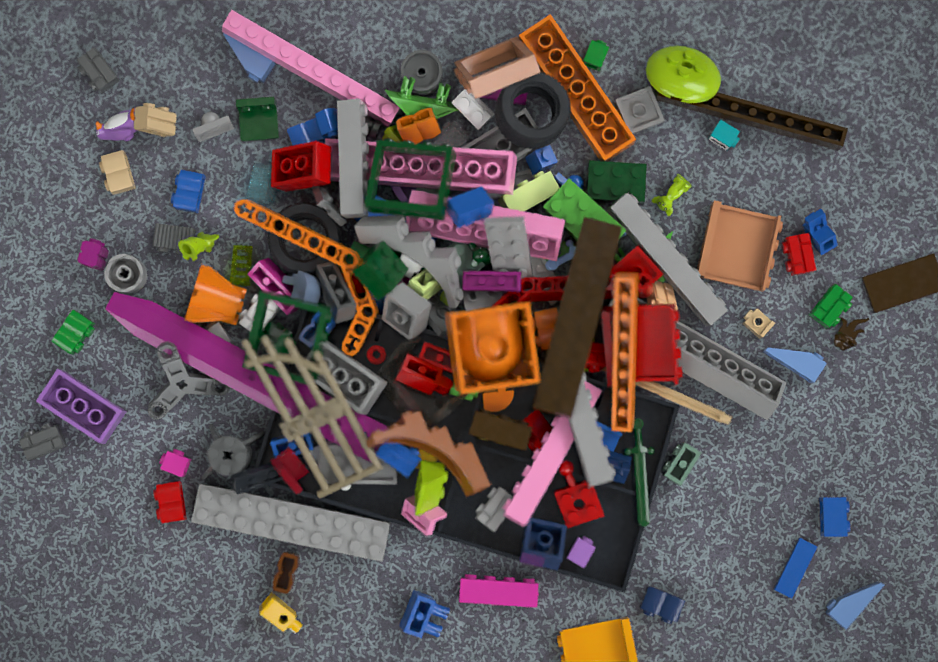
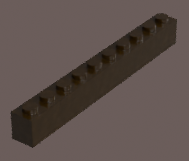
M660 92L656 96V100L837 151L844 146L848 128L719 92L711 99L700 103L681 102L682 99L673 96L668 98Z

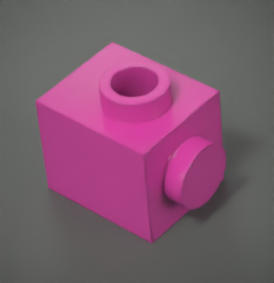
M174 449L173 452L167 451L166 454L163 453L159 464L162 465L160 469L180 477H185L192 459L185 457V452Z

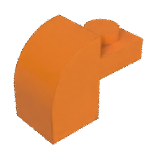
M506 387L497 388L498 392L483 393L484 410L490 412L504 410L511 403L514 390L506 391Z

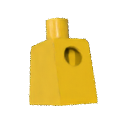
M273 592L259 606V613L283 632L289 628L296 634L303 625L295 619L296 612ZM281 615L287 616L285 621L280 618Z

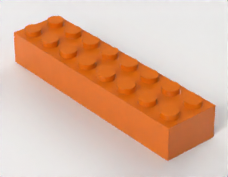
M551 14L519 35V39L535 55L540 72L557 79L567 91L566 93L569 95L568 98H570L571 103L570 117L600 161L608 162L635 143L636 138Z

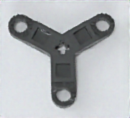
M163 342L157 348V355L169 382L148 404V414L151 418L159 420V418L165 417L185 394L223 396L230 391V387L225 385L223 389H217L215 386L220 383L218 380L204 374L188 373L175 344ZM170 348L173 351L170 355L162 354V350ZM181 380H184L185 382L183 383V386L179 385ZM159 406L163 409L160 412H154L152 408Z

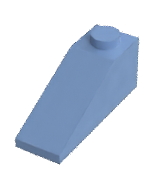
M223 33L242 66L249 74L248 78L256 83L258 81L264 83L275 62Z
M765 348L763 350L765 354L810 383L816 381L827 364L823 361L824 358L816 352L812 354L810 352Z
M877 581L840 596L836 600L832 599L826 605L827 610L825 613L847 630L883 588L884 584Z

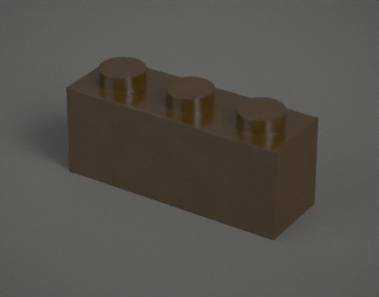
M480 409L479 412H474L468 434L526 451L532 428L528 427V422L517 420V423L511 422L508 416L499 414L498 417L491 416L490 411Z

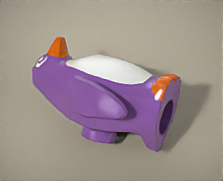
M135 108L122 111L110 117L105 124L96 122L97 137L101 140L129 141L132 139L133 133L138 131L134 129V120L136 119Z

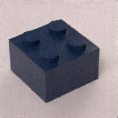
M529 518L524 527L519 562L558 570L562 561L567 525Z

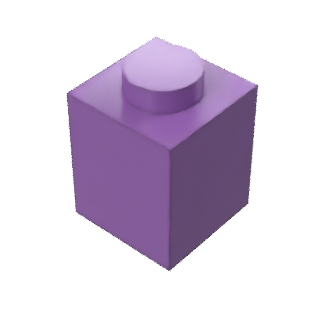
M585 536L582 539L577 537L566 558L585 568L596 547L592 545L593 541Z

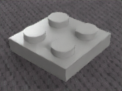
M651 86L615 100L621 118L632 134L665 121Z

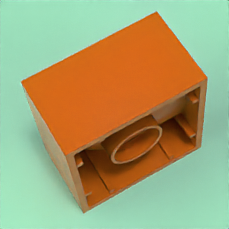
M514 302L498 307L444 313L456 391L464 394L540 382L529 303Z

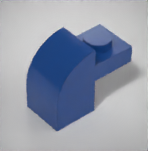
M822 209L809 214L805 218V224H803L804 231L809 233L812 244L821 255L838 246L836 234L827 225L826 215Z

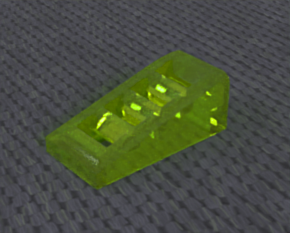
M233 246L230 283L233 285L251 286V278L247 274L252 269L253 246ZM242 250L241 252L248 253V255L237 256V252ZM237 260H247V263H237ZM236 268H246V271H236Z

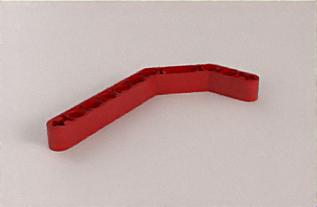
M638 273V298L651 296L653 293L652 278L646 273ZM610 274L607 283L608 287L603 299H615V277L617 274ZM568 276L521 279V292H507L491 307L508 305L512 301L527 302L529 304L536 301H562L563 288L566 286Z

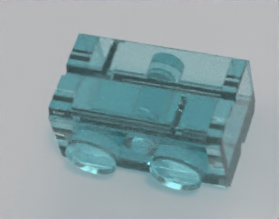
M254 163L245 199L268 207L270 202L274 203L276 192L271 187L272 166Z

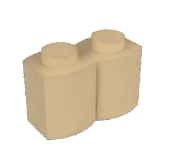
M124 150L101 156L102 162H99L102 173L106 174L107 180H104L107 191L115 195L136 189Z

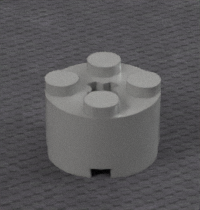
M118 254L109 260L104 271V277L107 284L115 291L122 294H134L140 291L146 284L147 270L144 264L134 256ZM125 271L129 272L127 278L123 277V275H125Z

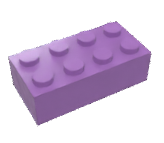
M61 369L56 370L36 402L100 444H106L127 412Z

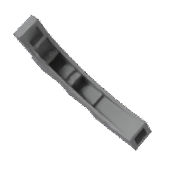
M404 215L362 217L355 225L360 243L378 244L384 241L390 248L408 255L426 268L437 280L445 292L449 308H456L463 299V290L460 288L459 277L456 272L461 265V259L457 254L456 248H435L430 232H409Z

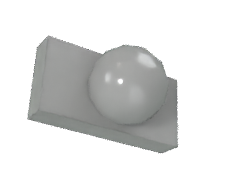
M207 112L201 118L202 126L194 128L193 132L197 140L202 142L231 131L234 127L229 116L219 118L216 113Z

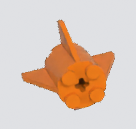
M202 264L185 320L189 322L222 321L236 326L239 317L236 313H241L244 302L240 300H244L247 289L233 285L211 267Z

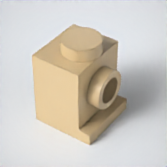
M750 309L743 317L745 319L743 325L759 339L763 338L775 324L759 309L754 311ZM756 318L761 320V325L755 323Z

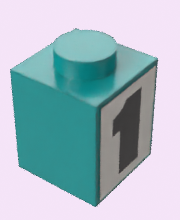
M720 120L708 139L728 151L730 147L734 148L740 138L737 136L740 131Z

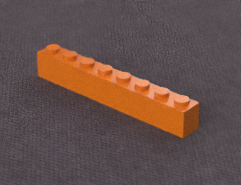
M618 272L615 277L612 431L632 432L634 427L638 273Z

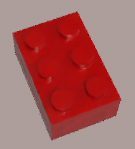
M313 141L272 150L271 187L288 192L330 184L331 146Z

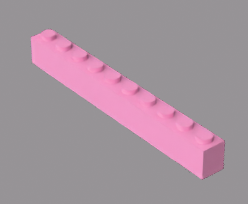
M231 10L222 25L223 33L340 100L361 99L367 105L368 116L383 122V125L387 127L390 126L399 110L398 105Z

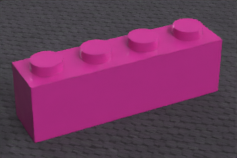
M465 574V578L461 577L459 602L537 607L539 584L535 582V579L523 578L522 582L515 581V577H504V580H496V576L485 575L484 579H477V575Z

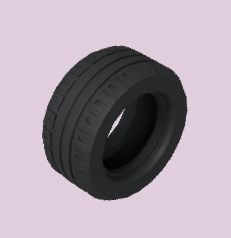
M541 72L503 87L497 98L494 111L499 131L508 141L521 148L539 149L548 146L560 136L568 124L571 115L570 98H568L569 95L566 93L567 91L557 79ZM525 93L538 94L543 97L551 108V122L539 128L527 127L522 124L514 114V99Z
M294 203V205L291 204L278 213L295 222L303 220L315 221L324 228L326 237L340 244L343 243L339 224L327 214L324 208H320L315 203ZM277 220L276 228L281 231L284 228V223L281 220ZM270 231L268 232L270 252L274 260L288 273L297 274L299 270L315 276L316 265L331 262L319 255L309 260L296 259L287 252L284 238ZM330 245L328 253L331 256H335L337 250L334 246Z

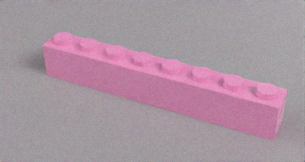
M584 382L585 388L590 390L592 396L590 404L593 408L602 390L588 382ZM555 416L551 423L553 429L550 433L546 432L541 440L544 445L541 449H536L532 456L534 462L531 466H526L522 473L524 476L521 483L517 482L512 491L515 495L512 500L507 499L502 508L505 510L503 516L522 527L528 522L574 441L568 418Z

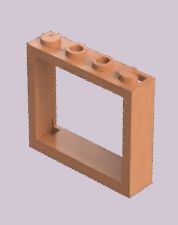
M517 36L454 62L456 68L453 69L457 80L459 79L460 84L467 90V93L472 94L475 99L540 73L535 55ZM516 57L518 58V59L515 60V61H512V62H510V63H507V64H505V65H502V66H500V67H498V68H495V69H493V70H490V71H488V72H485V73H483V74H481V75H478V76H476V77H472V75H475V74H477V73H480V72H482V71H485V70H487V69H489V68H492V67H494V66H497V65H499V64H502V63H504V62H506V61H509V60H511V59H514V58H516Z

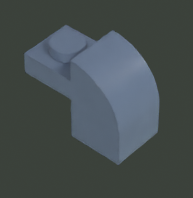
M299 270L297 274L292 273V277L283 276L282 283L294 286L291 297L318 303L321 285L316 276Z

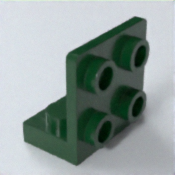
M274 96L236 99V108L239 111L241 141L279 138L277 103Z

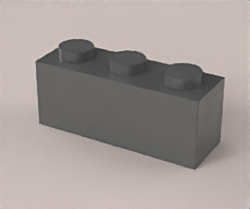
M331 261L316 265L315 276L320 282L321 294L326 305L331 306L330 312L333 313L332 317L335 323L354 319L356 302L336 263Z

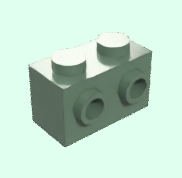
M685 442L681 443V445H676L672 452L674 455L672 460H667L662 468L664 471L662 476L678 486L683 484L701 455V452Z

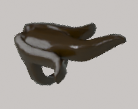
M841 318L842 326L835 334L834 346L839 347L842 351L856 347L857 342L855 339L857 335L865 331L857 329L854 332L858 324L869 321V318L853 320L848 326L846 319Z

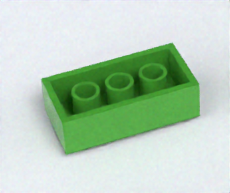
M570 179L560 187L542 208L549 217L564 219L563 229L576 241H578L584 217L621 226ZM622 227L620 238L627 231L624 227Z

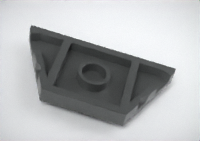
M325 186L312 187L317 205L320 208H324L332 219L340 226H343L347 220L341 215L340 202L338 200L334 201L331 197V192Z

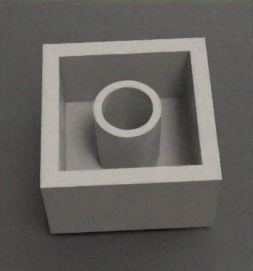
M401 282L391 293L386 295L382 320L412 341L426 329L432 304L416 293L411 287Z

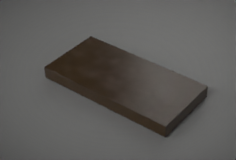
M933 253L862 277L861 279L873 313L937 293L938 262L935 254Z

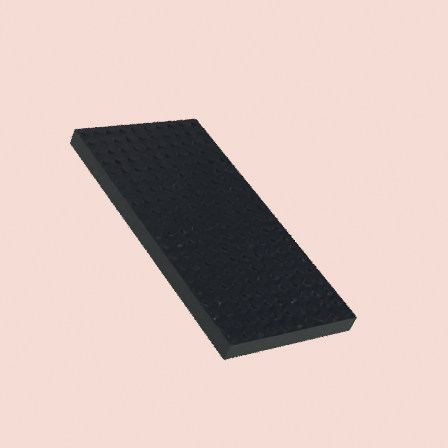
M319 297L318 303L326 305L324 299ZM307 309L303 310L294 339L297 343L294 347H296L300 356L305 359L311 352V349L299 340V336L302 330L311 324L314 315L317 313ZM364 311L365 315L372 316L373 314L371 312ZM377 315L361 350L355 355L350 356L388 382L366 416L386 427H390L402 418V414L408 411H412V413L420 411L428 430L433 427H438V429L446 427L454 445L461 442L464 445L472 443L490 483V486L483 491L466 497L460 483L444 465L445 471H448L447 482L443 483L444 496L443 499H439L438 506L447 513V516L435 522L432 535L519 561L524 527L506 517L494 532L476 518L478 514L475 512L481 503L486 504L490 498L487 495L493 488L497 489L500 486L511 496H514L515 493L512 491L517 482L521 483L524 479L523 471L527 465L531 466L534 462V459H532L534 453L528 445L525 451L468 434L474 412L484 409L483 393L498 392V389L479 391L477 398L473 397L472 401L450 395V391L446 395L436 391L428 395L395 380L400 365L407 354L419 358L424 342L449 351L448 336H438L436 332L425 329L410 341L383 321L381 315ZM354 319L336 323L333 331L328 334L327 341L342 350V343ZM357 324L355 327L356 331L364 333V326ZM354 338V340L350 344H348L350 345V350L356 348L354 347V343L358 338ZM379 345L385 349L386 359L381 364L369 362L367 351L371 346ZM375 351L373 356L377 359L380 357V353ZM287 362L286 370L288 372L302 375L295 363ZM537 363L539 379L541 380L544 364ZM442 371V376L451 379L452 382L454 381L452 373ZM586 377V382L602 390L593 406L598 416V419L595 421L612 428L613 386H607V383ZM540 382L506 387V391L514 390L511 403L502 411L491 412V416L498 417L499 414L510 417L509 421L517 423V420L522 421L535 411L533 406ZM316 383L319 391L327 394L332 398H335L334 395H332ZM635 392V419L640 418L644 423L641 429L643 447L647 449L653 447L655 450L652 455L645 453L650 510L680 405ZM273 410L255 467L271 463L275 456L270 442L272 438L284 435L280 427L284 420L279 413ZM540 411L553 428L551 423L556 415ZM633 429L632 432L619 431L623 434L619 438L614 452L625 455L624 449H633L635 447ZM312 434V438H313L315 447H317V446H319V445H318V443H317L315 437H314L313 434ZM573 441L562 461L568 460L573 463L574 471L572 474L575 482L579 483L585 481L586 477L575 441ZM403 444V446H405L407 449H410V447H413V446H409V445ZM634 454L626 455L632 458L630 470L624 484L610 481L594 486L604 511V516L566 528L563 556L558 570L544 569L626 593L644 527L640 526L638 522ZM310 467L309 472L297 481L303 489L298 493L299 495L420 531L401 515L405 499L415 495L419 469L415 468L409 478L397 471V484H351V488L347 491L339 489L322 498H319L317 495V491L321 490V487ZM558 469L530 518L566 525L554 491L567 487L568 483L565 476ZM285 480L269 484V486L295 493ZM577 499L574 501V505L581 508L585 505V502L582 499ZM583 536L592 540V545L596 547L585 568L566 558L576 538L582 539Z

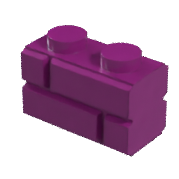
M89 238V241H82L80 248L82 252L79 253L77 261L86 267L102 271L105 268V259H107L109 250L104 247L105 243Z

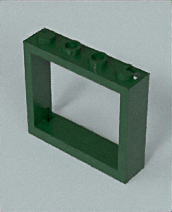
M392 139L377 140L364 204L369 213L444 220L456 160L454 148L447 144L436 146L427 142L415 144L407 140L402 142H395ZM384 151L445 157L436 205L375 199Z
M264 289L259 291L248 338L251 348L254 349L256 355L269 300L321 313L310 358L311 362L317 364L318 362L315 360L313 353L319 351L322 357L324 356L322 346L328 339L329 332L326 329L327 324H330L332 321L333 313L330 312L331 306ZM246 352L244 356V361L249 360V357ZM243 361L242 368L256 371L254 366L247 368ZM262 365L267 374L281 377L277 368ZM308 369L313 380L317 381L319 373ZM288 372L292 381L306 384L302 375Z

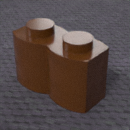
M285 551L280 556L278 561L279 572L273 580L274 591L288 594L295 584L294 573L300 565L299 554Z

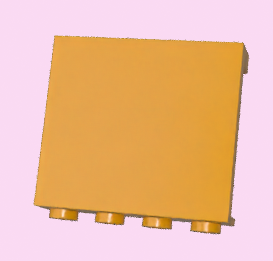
M628 617L559 630L560 635L557 636V642L559 647H563L564 652L563 655H560L561 662H638Z

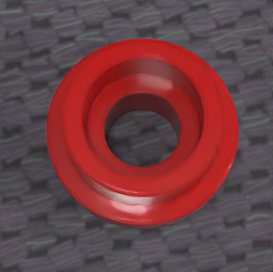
M371 346L367 351V358L372 364H381L386 359V351L382 346ZM375 351L380 353V357L377 359L373 356Z

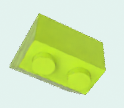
M421 460L415 487V515L420 516L437 507L439 499H443L444 487L442 486L443 483L447 482L448 471H445L443 463Z

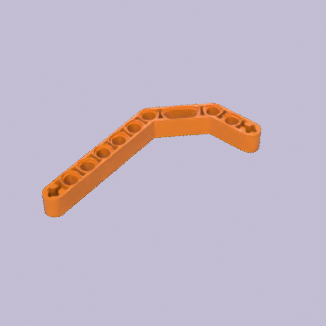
M244 199L237 201L234 211L239 217L342 267L357 309L355 318L342 343V351L349 356L358 353L378 314V307L371 292L365 287V298L359 297L352 280L353 273L351 271L361 260L359 254L252 200ZM246 205L247 209L254 210V212H243L244 209L241 206ZM261 211L266 214L264 222H261L258 218ZM277 220H281L284 223V228L281 231L276 228ZM295 228L301 231V237L299 239H296L293 236V231ZM312 237H316L319 240L318 247L311 245ZM330 245L334 246L337 250L335 256H331L328 253ZM347 254H351L354 257L353 264H348L345 261ZM365 306L372 308V316L365 315ZM357 324L364 326V333L356 331L355 327ZM354 338H358L354 343V347L356 348L350 350V345L348 344H350L354 340Z

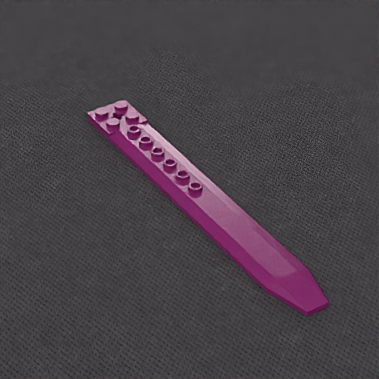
M117 292L113 293L105 309L134 336L156 348L163 342H172L175 344L184 363L279 413L257 371L242 368L246 351L200 326L186 321L185 318L153 301ZM170 348L162 350L169 355L173 352ZM263 363V364H262V365H265V366H269V367L276 368V367L272 366V365L269 364V363ZM267 374L291 418L300 415L301 412L283 379ZM293 381L308 410L318 406L308 385ZM320 391L325 402L330 399H333L332 397ZM351 408L363 432H368L367 436L369 438L371 437L370 434L374 431L381 429L384 432L388 430V427ZM346 415L335 419L353 453L371 463ZM328 423L319 427L324 438L340 446ZM382 444L372 447L375 454L378 452Z

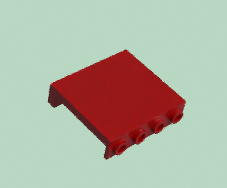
M675 304L637 305L635 382L675 381V385H678L679 379L683 377L682 366H679L678 359H681V348L677 347V341H680V329H676V322H679V310H675ZM604 306L602 322L607 386H613L614 306Z

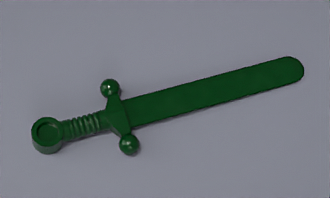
M640 418L634 419L633 427L635 447L633 449H624V454H634L638 522L640 526L646 527L650 523L645 453L652 455L655 450L653 447L648 449L643 447L641 429L644 423Z

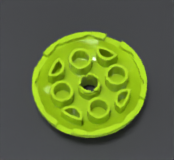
M685 46L665 47L654 52L647 62L646 76L650 84L668 98L673 96L682 99L681 102L700 103L714 97L719 90L721 76L717 66L707 55L696 49Z

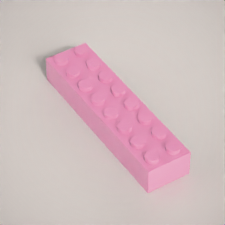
M412 190L409 203L436 205L438 195ZM493 206L492 215L488 218L524 216L530 256L557 261L565 223L564 219ZM447 212L444 220L406 217L409 232H430L431 237L465 244L472 242L477 246L489 248L484 224L485 219H480L468 226L457 228Z

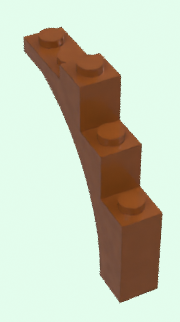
M408 411L402 414V418L396 424L388 427L387 431L382 432L381 429L374 431L370 434L371 437L365 441L368 449L384 443H399L413 446L429 453L451 471L460 483L466 497L481 492L490 486L472 443L464 445L461 442L454 445L446 427L440 429L433 427L428 430L420 411L415 413Z

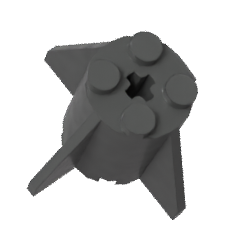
M210 424L209 429L214 442L211 444L207 456L211 466L202 475V480L204 481L215 472L222 475H234L246 471L252 462L253 453L250 445L264 436L265 432L261 431L244 440L236 436H221L214 425ZM229 452H232V453H233V454L231 455L232 460H230V459L228 458V453H229Z

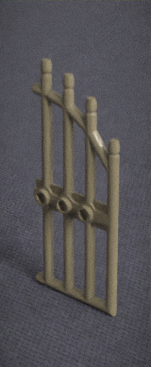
M267 336L261 338L268 352V355L257 357L247 339L241 342L249 357V360L244 361L247 368L254 366L284 420L280 427L285 438L289 442L295 440L321 487V490L317 491L319 498L383 469L373 448L368 449L365 442L368 439L319 351L313 353L315 360L318 362L316 364L301 357L290 338L285 339L284 343L291 355L277 353ZM273 361L299 408L300 415L291 418L263 368V363ZM282 362L295 363L318 406L308 410ZM308 369L325 377L335 398L325 402ZM346 415L372 463L371 466L362 469L335 419ZM327 423L330 425L355 474L348 477L344 476L319 427ZM312 432L338 482L330 486L328 485L302 435Z

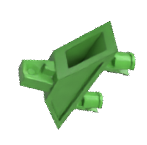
M406 76L403 77L400 92L385 90L388 96L406 115H414L422 109L432 108L436 119L458 111L452 102L447 101L451 86L445 84L444 87L442 83H439L437 95L434 99L411 95L414 82L416 81L412 77L409 80Z

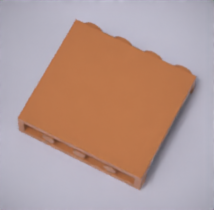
M714 200L711 203L697 270L701 274L700 278L760 292L765 291L766 288H769L771 277H768L769 271L773 269L775 259L772 258L773 252L777 251L779 240L776 239L783 226V222L780 221L781 216L774 217L722 205V202Z

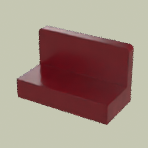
M289 447L275 457L271 463L297 495L303 490L297 481L309 471Z

